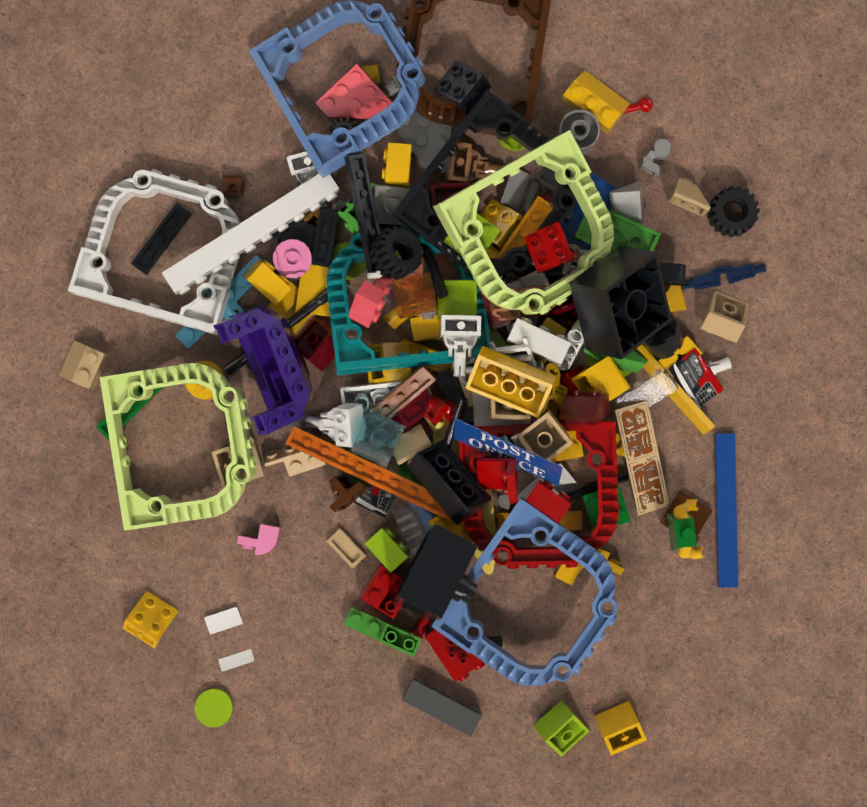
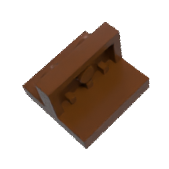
M334 476L329 481L332 485L331 489L337 496L340 494L341 497L329 507L333 512L344 511L372 486L365 481H358L352 487L344 476Z

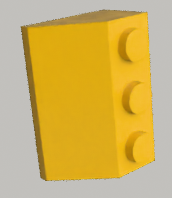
M586 70L573 81L562 98V101L574 110H586L592 113L597 118L600 129L606 134L610 132L630 105L628 101Z

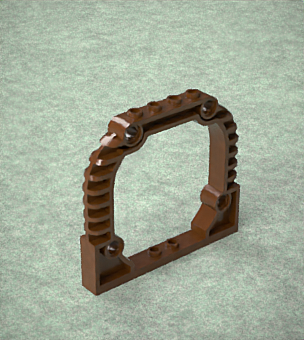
M411 0L410 8L406 7L405 19L408 20L407 26H403L402 31L405 34V43L409 41L414 49L412 53L414 58L418 56L423 24L433 18L436 5L445 0ZM474 0L503 6L504 13L509 16L519 15L529 29L537 30L534 49L531 48L529 60H532V65L528 67L526 78H529L527 97H519L514 102L508 104L531 125L551 0ZM514 1L518 6L512 7L508 2ZM423 4L425 8L417 9L415 5ZM397 63L395 74H397V68L399 66V63ZM422 86L419 88L420 97L416 110L427 120L442 125L459 127L467 117L456 104L434 99ZM506 125L499 127L500 132L503 134L510 132ZM482 132V134L495 136L494 132Z

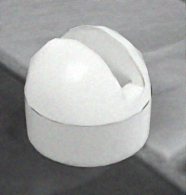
M505 493L499 495L498 504L500 507L509 509L511 504L509 503V495H505Z

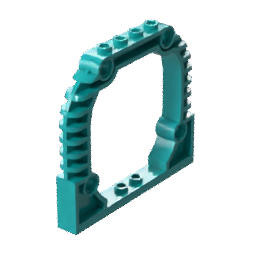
M384 228V229H382V230L380 231V233H383L384 231H386V230L389 229V228ZM360 233L355 234L351 238V245L341 250L333 259L326 277L337 375L419 367L422 364L428 366L454 363V349H452V357L448 356V351L429 353V351L424 350L412 355L400 353L394 357L375 359L374 351L361 341V328L357 324L351 323V318L348 317L349 304L346 288V276L353 264L366 262L363 248L355 246L357 243H362ZM416 234L415 237L420 239V246H423L424 251L431 250L433 255H444ZM453 262L460 280H474L472 274ZM478 285L477 316H481V336L477 338L476 345L472 349V356L476 358L482 346L491 349L489 345L491 339L487 312L480 294L482 291H480ZM354 332L357 334V337L351 339L347 334Z

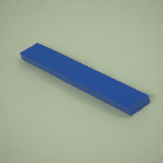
M735 433L715 434L717 569L719 588L738 587Z

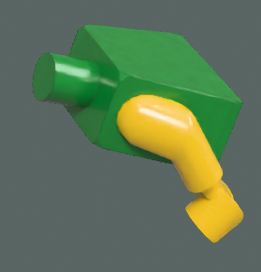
M686 499L685 503L674 508L673 513L667 514L671 551L678 550V555L681 558L700 559L705 557L702 555L703 547H695L697 542L694 519L688 513L689 511H698L699 507H696L698 499Z

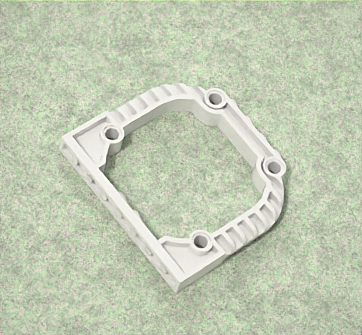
M152 169L151 172L139 170L133 175V178L124 179L111 186L102 195L96 206L84 248L81 247L68 292L218 335L217 329H214L213 325L222 322L238 260L232 264L230 262L224 264V268L216 274L212 272L209 282L203 283L197 288V298L181 307L180 314L161 310V306L149 303V306L142 304L143 301L131 298V301L112 296L113 288L106 275L111 268V261L105 255L117 215L122 206L134 196L151 198L157 193L201 204V207L209 216L220 220L222 234L240 224L239 218L228 206L226 197L216 190L217 187L209 184L201 186L198 185L199 182L191 179L183 181L180 180L179 176L170 174L168 177L155 169ZM148 178V182L145 185H141V180ZM215 198H221L218 205L212 204ZM99 259H102V265L100 267H96V262ZM206 290H212V295L209 298H204Z

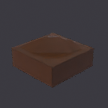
M223 176L224 196L243 195L242 176Z

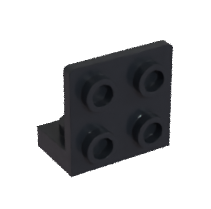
M456 60L433 90L437 94L455 102L461 112L467 116L484 93L490 90L491 85L483 73Z

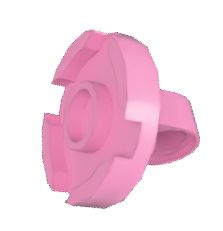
M289 239L277 246L273 254V263L276 270L285 277L297 278L309 270L312 263V254L304 242L297 239Z

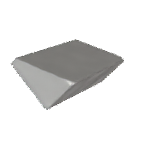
M520 170L514 176H509L500 203L518 211L530 174Z

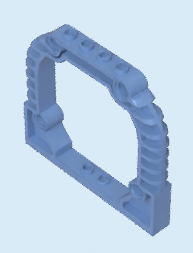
M352 0L335 2L330 6L327 5L323 10L317 11L315 15L306 18L302 23H298L291 30L286 27L249 50L250 55L322 178L346 165L344 157L362 154L361 151L370 147L371 144L399 129L410 119L417 108L420 97L419 88L425 82V76L421 69L424 65L418 56L414 58L412 54L414 49L409 41L405 43L403 40L405 34L400 26L395 27L394 23L396 20L392 13H387L384 7L378 3L369 6L364 2ZM347 23H363L370 33L383 36L397 59L399 66L396 75L402 86L396 100L386 109L349 131L346 128L339 127L331 135L312 133L307 136L300 124L303 121L297 111L293 112L291 108L294 106L289 96H284L278 84L284 81L290 63H296L301 59L302 50L337 27ZM342 138H346L344 142L340 143Z
M523 497L520 498L467 574V576L471 577L470 581L472 582L474 579L479 580L484 572L481 568L485 563L489 565L495 557L492 553L504 535L511 540L531 538L532 542L537 546H544L550 543L584 566L594 576L599 588L592 601L594 615L567 653L560 652L554 654L546 665H529L520 661L483 634V623L472 618L469 603H464L462 600L456 602L451 599L442 619L434 622L431 627L469 654H474L507 679L520 685L538 686L550 683L555 679L564 682L569 680L573 673L576 675L583 667L581 664L585 657L588 659L594 651L593 645L596 641L598 643L601 642L606 634L603 632L607 626L611 627L617 619L615 614L618 610V602L614 597V574L606 558L595 548L560 525L561 523L557 524L527 503ZM542 530L546 533V538L539 540L535 533ZM604 602H611L614 607L608 611L602 605ZM472 626L477 627L479 634H471L469 628ZM559 666H565L567 667L568 672L565 674H561L558 672L557 668Z

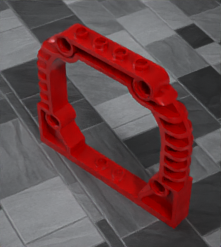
M601 421L596 425L560 423L566 431H576V439L590 452L587 456L588 465L597 470L598 521L589 536H579V538L598 550L612 537L619 517L616 421ZM532 423L471 426L499 438V433H521ZM459 441V459L479 482L475 460L478 457H490L487 453ZM594 454L602 456L603 461L600 464L592 462L591 458ZM482 507L473 516L464 521V526L471 540L484 551L494 536L486 527ZM502 538L492 553L495 555L493 558L494 562L501 566H507L508 569H517L519 565H527V568L531 569L538 568V565H546V568H557L558 565L566 564L567 568L578 567L577 564H579L555 546L517 547L515 542L506 538ZM505 550L508 553V558L501 559L498 556V552Z

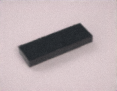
M320 207L311 265L329 268L332 260L339 210Z

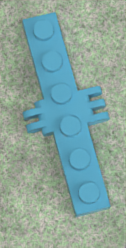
M257 255L232 280L230 296L223 315L226 320L230 319L231 315L237 314L235 312L237 309L239 312L244 311L237 302L253 285L243 277V274L257 259L262 261ZM208 290L205 291V293L208 295L206 298H209L212 295V292L210 293ZM184 326L175 336L190 349L206 332Z

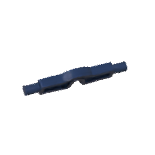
M748 264L735 268L727 265L713 269L710 273L693 276L692 280L685 281L686 286H682L681 289L694 288V290L719 287L721 285V274H725L728 283L732 284L744 279L753 278L757 273L766 272V268H764L766 266L765 264L754 267L753 264Z

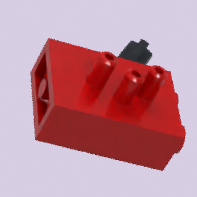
M435 629L424 635L454 682L465 680L470 676L468 674L473 669L478 671L486 665L474 654H469ZM501 636L487 637L491 641L496 643L498 646L502 647L503 642Z

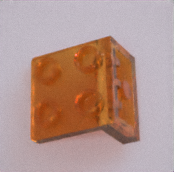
M430 273L392 281L400 319L438 311Z

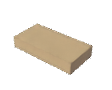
M341 528L326 540L352 569L366 556Z

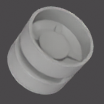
M574 110L564 116L557 133L558 136L570 130L582 154L585 155L595 146L600 135V125L597 118L589 111Z

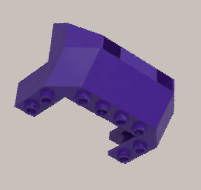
M260 305L232 315L230 319L213 325L221 339L219 340L220 344L239 338L267 410L251 417L258 430L257 434H270L301 419L305 413L313 387L285 317Z

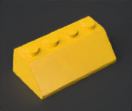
M482 346L465 389L539 418L556 376Z

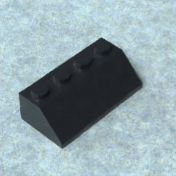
M443 440L418 452L407 466L456 525L469 519L492 499L489 493Z

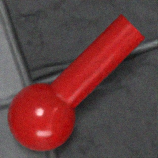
M643 97L638 103L630 104L623 114L638 110L649 112L653 108V101L648 97Z

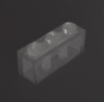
M658 368L649 374L650 378L645 381L643 378L633 384L634 388L620 394L615 403L621 409L648 401V406L651 407L676 392L678 386L666 368L662 371Z

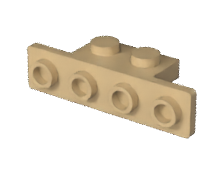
M322 434L318 436V438L333 445L336 444V441L328 435ZM288 445L282 449L270 450L263 455L265 467L284 461L289 477L326 465V463Z

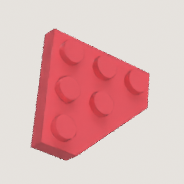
M356 63L316 101V104L328 117L339 118L342 116V118L370 119L386 109L393 101Z

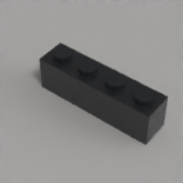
M292 221L283 232L279 233V231H276L272 234V238L277 239L278 244L289 239H297L304 242L310 251L313 252L317 227L301 221Z

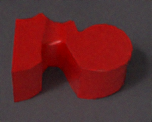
M438 397L430 399L424 417L433 424L439 423L442 418L449 423L456 403L453 401L446 402Z

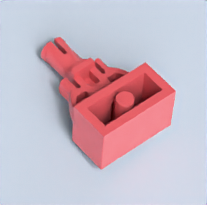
M384 275L378 280L375 279L373 284L365 280L355 295L348 317L369 328L372 322L376 323L381 315L379 311L382 310L386 302L383 300L384 296L389 294L390 284L394 278L388 279Z

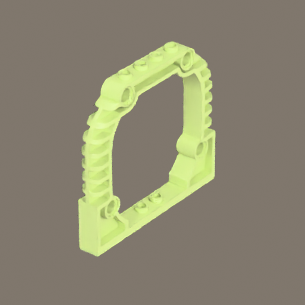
M570 130L559 134L433 206L455 249H459L480 291L488 300L504 309L521 310L526 315L538 313L542 315L551 310L550 306L555 303L559 305L567 300L566 297L572 294L570 281L593 266L594 262L597 263L611 253L610 250L614 241V225L610 212L607 210L605 202L602 200L599 191L594 185V181L589 175L591 170ZM535 159L538 165L555 172V178L558 183L562 185L568 184L589 223L592 233L591 249L579 258L576 270L543 290L532 288L517 293L508 288L501 280L479 239L483 233V226L480 221L476 220L480 201L477 192L492 183L494 186L505 181L504 176L508 174L510 177L520 172V167ZM566 170H568L570 173L569 178H567L565 175ZM469 225L472 226L474 230L472 235L468 233ZM530 300L534 302L533 309L529 306Z
M186 363L100 377L124 531L212 518L226 513L236 505L244 493L246 483L255 478V468L257 467V460L253 456L252 450L254 448V441L250 437L249 431L251 422L246 412L248 403L247 399L244 398L241 388L231 386L229 381L216 369L200 363ZM187 383L200 384L212 391L215 405L225 412L233 460L226 469L227 485L213 497L182 502H171L165 495L150 497L140 488L133 489L129 470L130 458L126 451L127 439L123 432L121 413H127L135 401L149 399L154 389ZM140 386L143 388L142 395L138 392ZM230 391L234 393L233 401L228 397ZM241 469L246 471V478L241 476ZM157 501L161 503V510L156 506Z

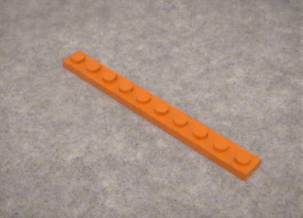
M293 427L285 443L286 445L454 523L425 487L297 427Z

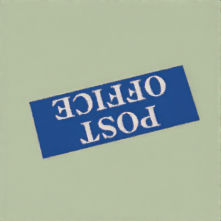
M455 418L454 439L496 458H516L518 468L559 486L562 466Z

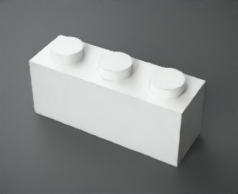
M517 318L507 341L514 345L524 344L523 337L527 336L533 354L560 366L571 344L568 342V338L561 334L555 336L550 333V329L540 325L538 328L532 325L533 322L527 318Z

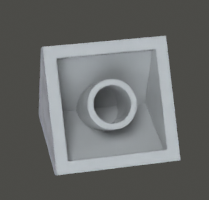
M638 181L610 191L611 211L643 225L642 182Z

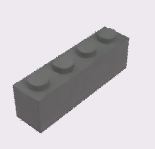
M421 677L417 679L412 678L402 701L472 736L482 716L477 706L473 704L467 706L461 703L462 699L458 696L452 695L450 697L444 694V689L438 686L433 688L427 685L428 681Z

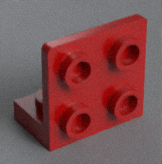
M556 222L524 237L537 273H546L579 258L576 251H571L560 222Z
M477 458L478 480L483 488L505 489V495H509V503H517L519 484L516 458Z

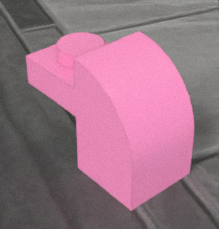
M262 523L260 524L258 538L239 535L237 544H242L241 548L253 550V547H256L255 555L268 553L277 545L281 527Z

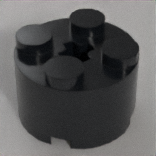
M672 315L670 323L643 343L648 352L657 359H666L673 356L674 352L678 348L680 350L683 345V335Z

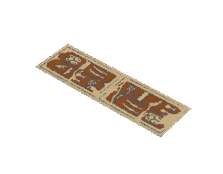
M648 401L615 410L638 516L666 507L669 504Z

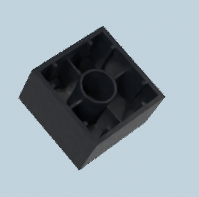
M620 245L569 282L587 351L622 360L672 321L658 255L655 251Z
M435 523L426 532L391 602L432 623L442 619L451 599L456 602L462 600V602L468 604L478 584L473 581L471 582V577L464 573L478 545Z

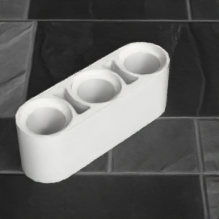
M579 320L574 323L566 336L571 344L560 366L555 364L559 370L566 371L571 367L584 344Z

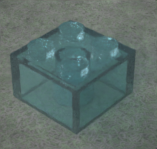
M370 410L351 451L381 466L387 467L406 426Z

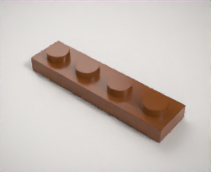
M422 364L369 409L365 416L379 429L436 381V377Z

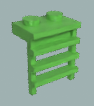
M373 182L371 183V188L375 186ZM347 202L345 204L347 209L344 212L339 211L338 216L345 223V229L354 236L360 233L357 220L353 217L356 214L354 202L352 204Z

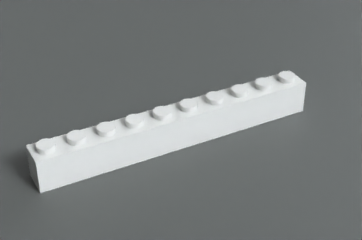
M320 174L314 176L162 272L163 277L175 295L179 293L180 295L185 294L191 289V285L194 283L198 285L207 279V275L212 272L213 274L218 273L224 268V264L228 262L230 264L234 263L243 252L249 253L256 248V244L261 241L263 243L267 242L276 231H279V233L283 232L292 221L298 222L302 220L306 212L310 210L314 212L321 207V203L325 200L330 202L338 196L336 193H338L339 187L330 174L324 178Z

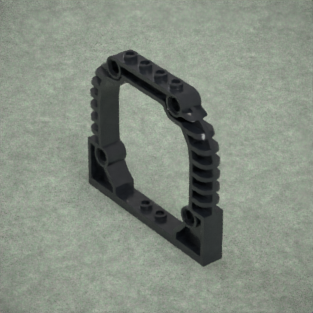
M489 90L484 93L392 212V216L470 274L471 272L462 255L444 242L448 234L436 212L431 209L429 194L424 186L436 171L440 172L446 165L445 159L448 155L451 157L458 149L456 145L469 129L474 133L494 132L495 136L501 141L512 138L529 151L550 140ZM506 125L510 132L503 134L500 132L499 127ZM568 170L565 171V175L567 178L570 177V173ZM557 182L558 187L550 199L552 211L537 231L556 222H560V224L564 220L568 222L574 215L572 210L577 200L568 184L562 185ZM568 197L571 200V205L564 206L561 199ZM436 217L439 223L436 226H431L428 223V219ZM527 245L512 248L503 259L490 258L499 277L510 272L520 274L529 266L531 268L534 266ZM516 258H521L524 261L522 268H517L514 265Z

